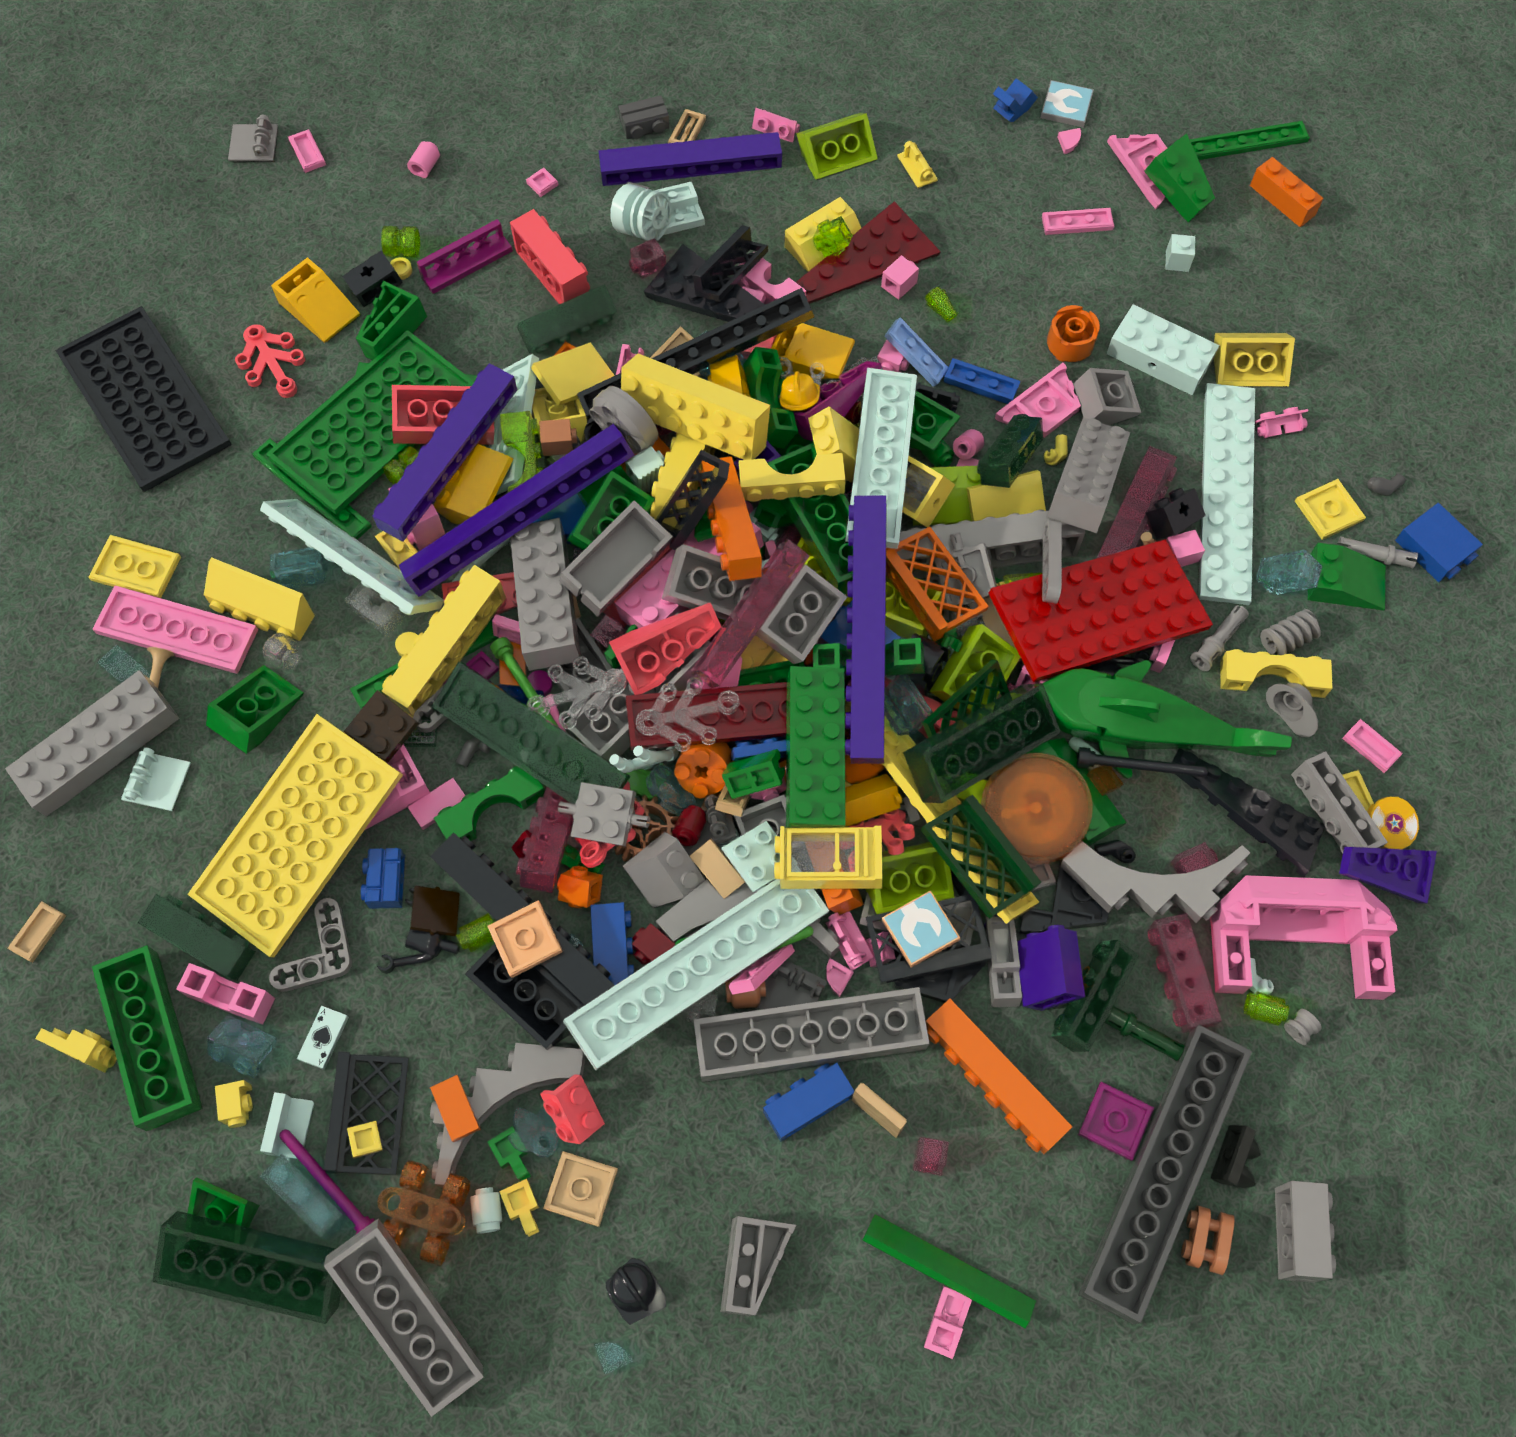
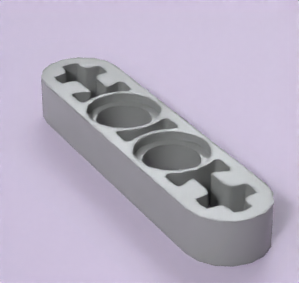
M1047 520L1043 532L1042 600L1043 602L1057 604L1062 586L1061 521Z

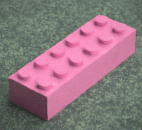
M752 523L759 549L764 546L761 529ZM695 528L684 543L687 546L717 556L722 554L717 553L715 537L698 542L694 537ZM672 549L615 602L620 619L629 626L635 624L637 628H641L674 616L677 612L680 614L691 610L690 608L661 599L676 550Z

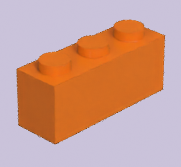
M1271 157L1256 169L1250 184L1255 191L1299 227L1316 216L1324 199L1274 157Z

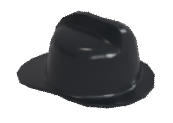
M631 1258L627 1263L619 1267L612 1277L606 1281V1290L611 1301L629 1325L666 1307V1296L662 1287L649 1267L641 1260Z

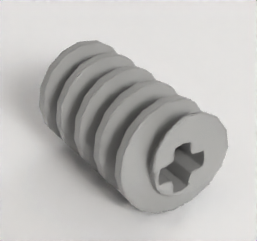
M1304 608L1303 611L1287 617L1286 620H1281L1278 624L1262 630L1260 638L1268 653L1273 655L1276 652L1277 655L1287 654V651L1293 652L1295 647H1302L1304 642L1310 643L1312 638L1318 639L1321 636V630L1315 615L1309 609Z

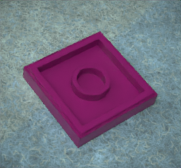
M1100 1082L1078 1135L1132 1161L1154 1107Z

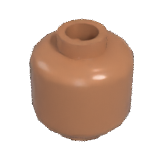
M739 974L725 983L727 1003L731 1002L735 1009L756 1008L760 1005L761 997H766L765 981L754 991L733 995L729 985Z

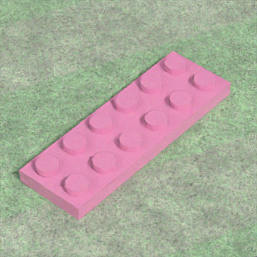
M114 586L93 627V631L96 634L144 648H163L172 651L176 657L238 674L258 632V628L250 623Z

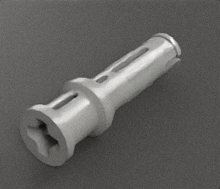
M1236 605L1215 633L1203 640L1202 647L1190 657L1195 667L1202 671H1209L1215 658L1223 654L1226 642L1249 616L1246 608L1243 606L1239 608V605Z

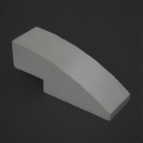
M986 917V939L992 954V959L988 961L991 1006L1018 1007L1022 1000L1015 922L1012 920L1005 924L1000 917H992L990 919Z

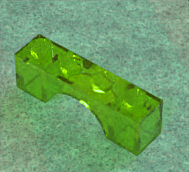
M530 411L500 414L502 439L505 446L516 449L525 458L524 472L517 482L507 487L508 493L543 470L542 467H538L537 458H541L540 443H535V434H539L538 421L532 418Z

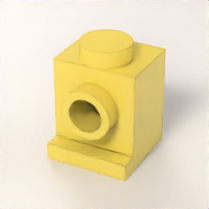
M241 1080L215 1086L218 1121L228 1125L229 1128L246 1125V1120H249L248 1112L252 1111L253 1108L251 1096L246 1094L247 1091L252 1090L251 1084Z

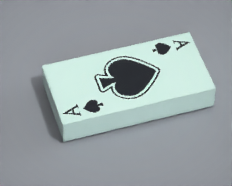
M321 1006L297 1059L325 1070L349 1017Z

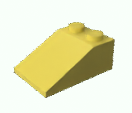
M545 387L535 389L532 415L539 441H541L539 421L570 419L571 428H576L577 437L581 442L587 419L579 398L557 406Z

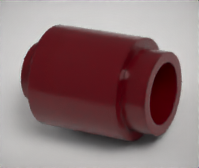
M695 805L687 806L686 809L682 810L672 831L673 837L678 839L682 846L697 844L706 824L705 811Z

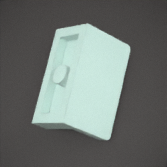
M274 1092L260 1151L267 1155L297 1159L280 1139V1132L285 1129L289 1130L304 1147L314 1102L291 1098L287 1094Z

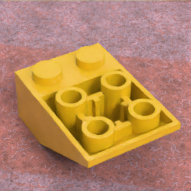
M308 257L271 285L278 303L324 343L360 316L359 311L325 272Z
M801 323L778 334L771 349L778 351L782 371L786 372V378L795 374V371H799L809 375L812 379L839 378L842 374L855 340Z

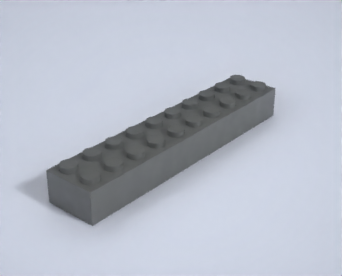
M1197 1025L1190 1031L1184 1051L1177 1061L1078 1296L1133 1325L1141 1323L1251 1056V1050L1200 1025Z

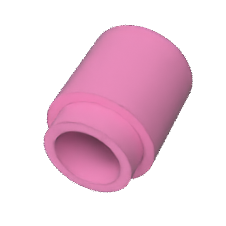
M974 429L965 431L955 439L953 443L954 453L957 457L964 460L972 458L982 450L984 437L979 431Z

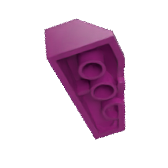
M866 361L841 374L839 377L840 381L821 385L819 400L814 406L806 410L793 411L798 434L805 440L813 441L808 418L827 407H831L841 416L845 417L864 392L867 368L881 369V363Z

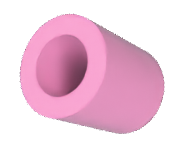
M425 141L419 144L407 163V167L412 174L427 178L440 157L437 146L432 142Z

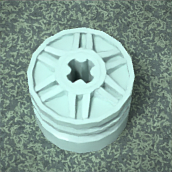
M629 183L623 185L616 192L611 205V222L617 232L636 236L651 242L659 240L665 234L671 218V204L667 195Z

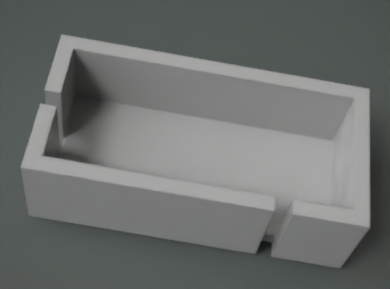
M634 500L561 573L559 581L576 597L581 594V602L598 617L650 565L651 560L654 561L669 546L673 536Z

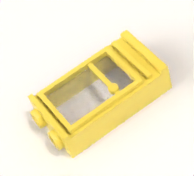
M780 826V836H775V853H780V862L774 863L775 879H780L781 889H882L881 826L840 828H785Z

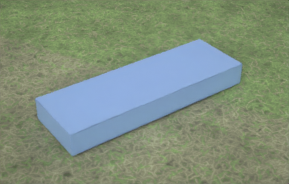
M901 317L898 318L884 337L933 387L938 385L947 372L948 366Z

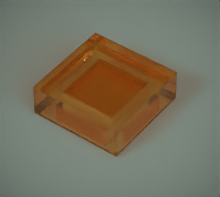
M1099 766L1087 774L1102 796L1116 791L1124 785L1110 766Z

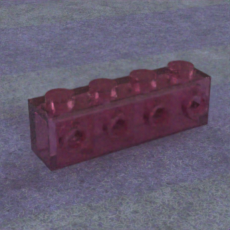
M546 787L544 797L538 798L536 805L538 816L532 817L529 833H532L531 838L526 837L523 846L525 858H519L516 874L520 875V887L553 893L574 821L572 814L559 813L558 807L568 809L567 807L559 806L560 801L575 804L578 799L577 793Z
M1187 913L1155 920L1150 925V930H1148V938L1150 944L1156 946L1158 952L1156 964L1158 970L1161 973L1164 972L1167 981L1164 984L1167 998L1169 1000L1172 999L1175 1007L1173 1019L1176 1026H1181L1182 1033L1192 1031L1197 1025L1204 1028L1215 1027L1222 1020Z

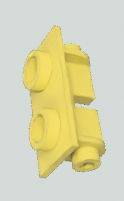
M912 141L906 142L904 152L897 154L916 187L920 188L938 181L932 168L918 149L917 144Z

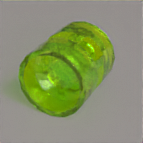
M383 226L381 233L383 254L386 257H399L400 254H403L404 257L418 258L420 251L418 227L403 226L400 230L398 226Z
M408 446L398 455L399 460L392 459L383 467L384 474L393 485L398 483L406 467L412 464L418 457L419 452L411 446Z

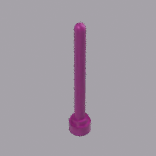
M285 1129L280 1132V1139L354 1223L356 1234L375 1221L374 1218L370 1219L368 1216L364 1217L289 1130Z

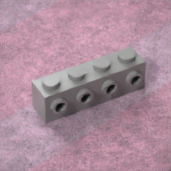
M1326 751L1305 760L1291 774L1296 785L1309 800L1312 809L1317 812L1325 824L1326 830L1339 845L1342 854L1344 847L1382 848L1388 843Z

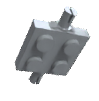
M961 533L951 534L950 537L954 550L949 553L982 598L990 597L988 592L991 588L996 587L997 584L986 544L981 543L972 547L963 546ZM935 558L936 567L947 570L948 564L946 561ZM939 575L941 585L944 586L945 576ZM949 577L947 587L962 590L963 584L960 580ZM946 593V603L958 606L960 596ZM964 597L962 605H969L972 610L978 607L973 599ZM982 613L972 618V620L982 618Z
M581 782L576 803L560 801L559 806L567 807L568 809L558 807L559 813L573 815L574 822L571 837L625 847L628 833L632 826L648 828L649 823L639 820L650 822V816L635 814V791Z

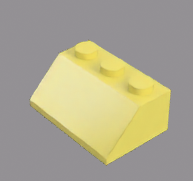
M839 197L786 229L785 248L809 272L859 231L861 226L855 212Z
M1215 333L1214 343L1220 345L1214 357L1216 383L1230 386H1289L1295 338L1287 333Z

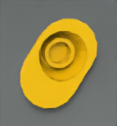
M795 371V374L785 378L782 383L780 404L784 409L790 411L806 410L818 402L820 386L814 383L809 375Z

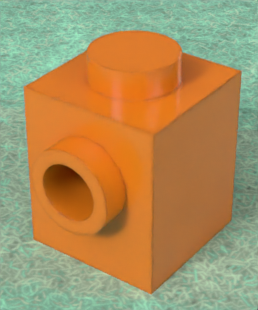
M573 866L570 870L560 874L557 882V889L559 890L558 900L568 903V906L573 908L590 907L600 901L603 875L589 872L588 868L583 866Z

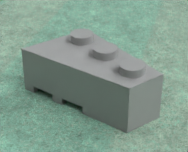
M740 1216L732 1219L720 1312L745 1316L756 1315L796 1225Z

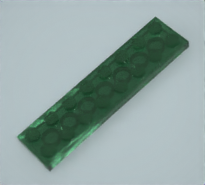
M458 662L431 706L570 803H576L581 782L623 789L630 778V775L619 771L617 767L462 662Z

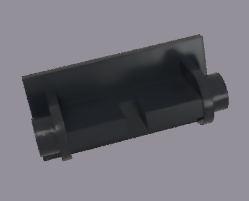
M920 382L916 384L915 391L956 413L961 398L956 395V392L950 393L943 390H935L932 387L922 385Z

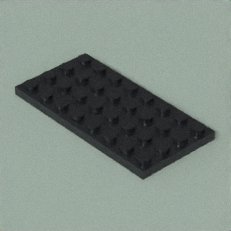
M142 306L55 350L143 492L232 445Z

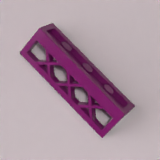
M496 219L417 261L421 279L434 294L513 252L512 246L503 236L501 223ZM494 230L496 231L494 235L487 238L489 233ZM475 241L473 246L467 248L470 243ZM455 252L452 257L446 259L449 254ZM435 263L432 268L425 269L428 265Z

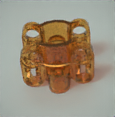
M408 1160L403 1168L399 1182L400 1187L403 1189L389 1187L384 1189L378 1197L377 1203L380 1211L392 1217V1220L387 1219L383 1225L399 1248L406 1230L410 1229L409 1225L427 1230L428 1233L421 1249L420 1260L440 1267L445 1261L450 1246V1240L446 1237L460 1233L465 1226V1215L456 1206L462 1207L464 1205L471 1182L466 1177L450 1173L439 1199L423 1195L420 1191L429 1168L424 1164ZM394 1195H399L401 1201L398 1208L390 1211L387 1205L389 1199ZM421 1204H427L429 1208L427 1216L424 1219H417L415 1215L417 1207Z

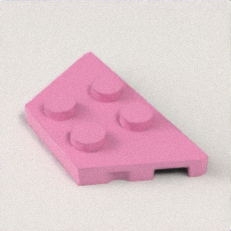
M1147 134L1145 136L1129 135L1128 138H1117L1116 135H1111L1107 143L1148 201L1157 209L1165 196L1144 170L1156 156L1167 149L1166 145L1158 134Z
M1064 363L1060 364L999 410L995 415V419L1045 438L1075 415L1081 407L1078 396L1074 393L1072 380L1069 381L1066 365Z

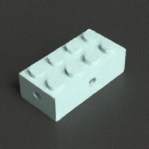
M1133 304L1113 335L1107 354L1193 395L1210 367L1220 345Z

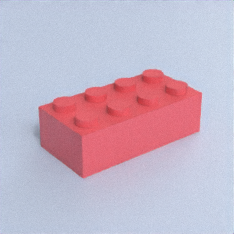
M532 209L510 222L516 252L566 313L590 300V286L587 282L586 276L588 271L582 262H577L574 253L569 247H565L562 244L559 234L556 231L552 232L544 216H539Z
M392 385L393 444H428L433 437L435 429L444 423L449 411L457 406L464 391L470 389L471 386ZM494 422L477 444L494 445Z

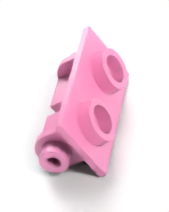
M755 108L752 129L763 133L778 132L780 139L793 143L795 133L799 132L800 124H797L795 120L793 121L766 110Z
M1292 407L1283 410L1284 414L1276 415L1275 411L1260 414V419L1255 421V424L1259 423L1260 425L1257 428L1258 436L1268 438L1281 435V425H1283L1285 434L1303 431L1307 427V420L1302 417V414L1308 412V409L1299 411L1298 407Z
M850 911L840 916L838 913H834L828 917L829 921L826 922V925L839 938V949L850 970L853 971L875 958Z

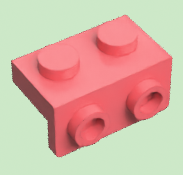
M574 1074L554 1091L544 1090L540 1093L544 1101V1109L552 1117L556 1125V1133L564 1142L581 1144L605 1124L581 1075Z

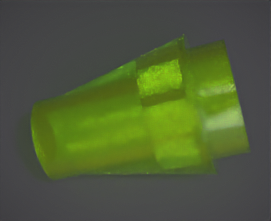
M938 286L926 295V305L947 323L958 315L945 289H941Z

